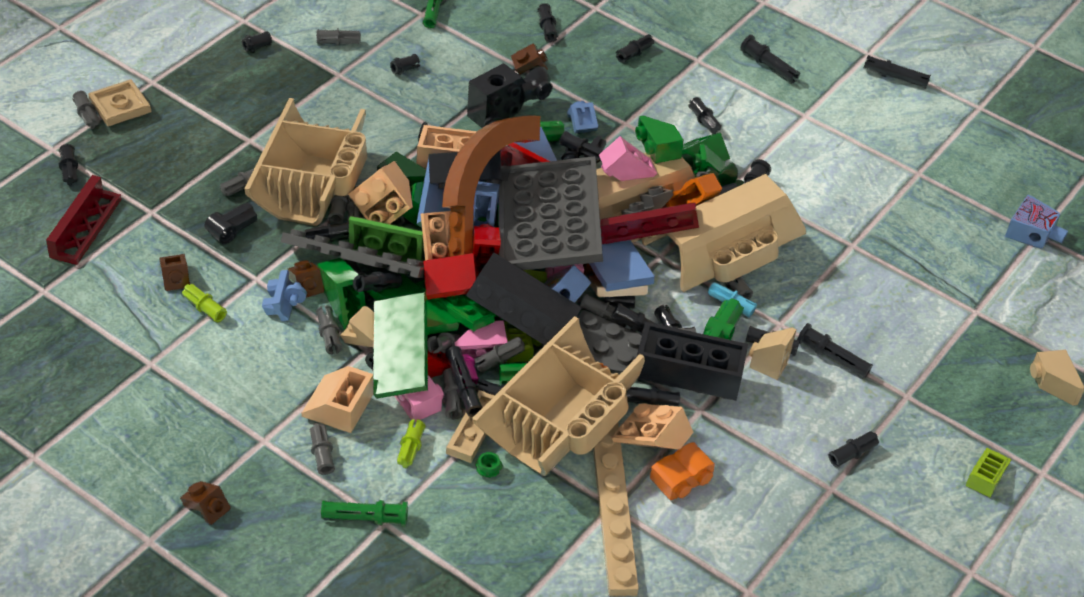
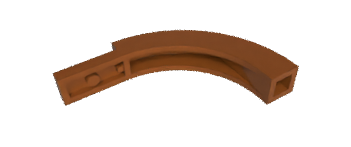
M519 116L495 121L471 136L458 152L446 179L442 207L450 208L449 257L472 253L474 198L479 178L485 166L499 150L513 142L528 143L540 141V116Z

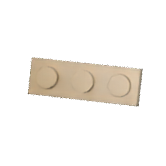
M479 390L478 397L482 407L494 395ZM465 413L446 447V454L471 463L486 434L473 423V417Z

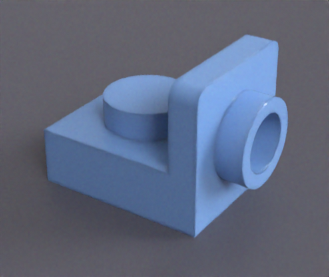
M578 101L570 106L567 116L572 119L574 133L597 131L598 123L593 102L585 103V101Z

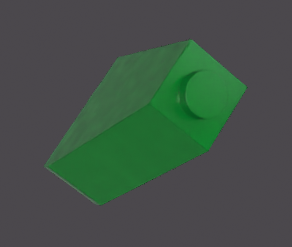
M336 258L319 263L317 266L320 269L324 293L343 329L346 330L350 319L363 306H366L364 291L358 292L353 287L354 277L358 274L342 258Z

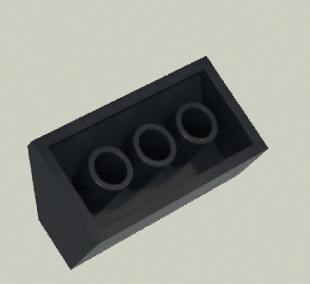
M496 253L492 254L466 297L543 345H546L574 316L577 317L582 308Z
M646 322L637 356L639 354L644 356L645 362L637 379L737 401L748 344Z

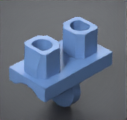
M288 270L280 271L279 279L268 281L267 291L272 298L263 299L262 308L266 315L278 314L281 321H289L292 306L304 302L307 292L299 282H291Z

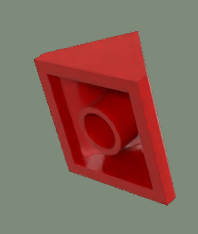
M474 253L423 261L427 300L467 294L482 271V266Z

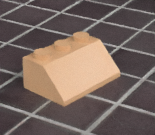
M424 125L417 146L416 164L427 169L428 154L459 152L467 140L477 131Z

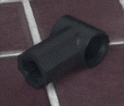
M247 202L223 215L219 212L211 214L206 219L204 227L221 244H227L235 238L239 230L256 222L257 214L253 206Z

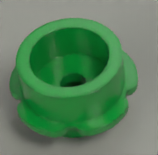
M485 452L479 456L475 466L479 475L492 478L499 475L503 464L497 454Z

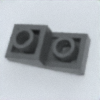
M662 186L650 187L648 192L640 194L641 202L630 204V208L621 210V214L626 215L660 209L674 195L673 190L664 189Z

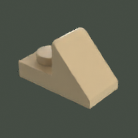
M363 306L350 319L348 328L340 335L344 343L374 348V312L370 308Z

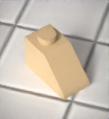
M791 327L763 335L759 343L754 342L749 352V356L752 357L749 368L778 380L788 364L797 329Z
M1066 349L1037 352L1030 366V373L1035 378L1039 388L1071 405H1078L1084 392V385Z

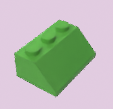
M350 216L349 243L354 244L353 249L358 250L359 246L378 250L377 255L380 256L385 252L402 256L401 261L407 262L408 258L425 261L422 231Z

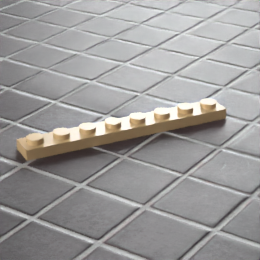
M617 423L593 448L609 596H637L639 589L621 443L613 442L611 438L619 429V424Z

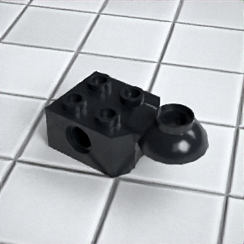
M503 63L470 80L467 117L483 128L485 120L491 116L507 119L519 113L525 102L546 99L553 89V85L550 83L549 72L545 67L540 66L530 71L523 79Z

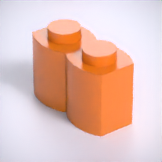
M714 173L691 179L683 185L682 189L673 192L674 195L666 203V206L672 207L694 202L698 206L718 196L722 187Z
M692 442L684 445L674 454L657 461L651 467L650 479L669 500H674L678 497L684 498L690 493L692 488L699 485L704 486L710 482L713 477L715 463Z

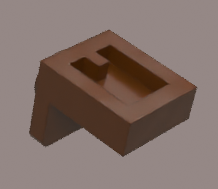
M185 254L159 258L164 289L166 291L183 289L187 284L190 285Z

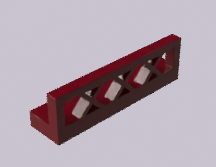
M92 175L46 239L49 258L78 265L122 200L121 194L103 190L101 177ZM101 198L111 200L110 203L102 206L98 204ZM100 215L98 220L87 221V218L90 216ZM88 230L89 234L87 236L76 238L77 233ZM73 247L78 249L74 255L64 253L65 250Z
M695 202L600 219L602 245L699 228Z

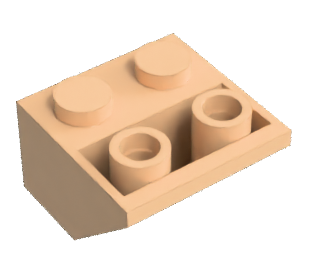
M395 161L379 169L348 194L366 219L391 224L413 207L409 180Z
M450 211L421 214L425 260L449 257Z
M347 366L324 375L302 411L301 417L352 433L373 396V374Z
M639 404L611 438L613 442L680 450L694 432L683 407Z

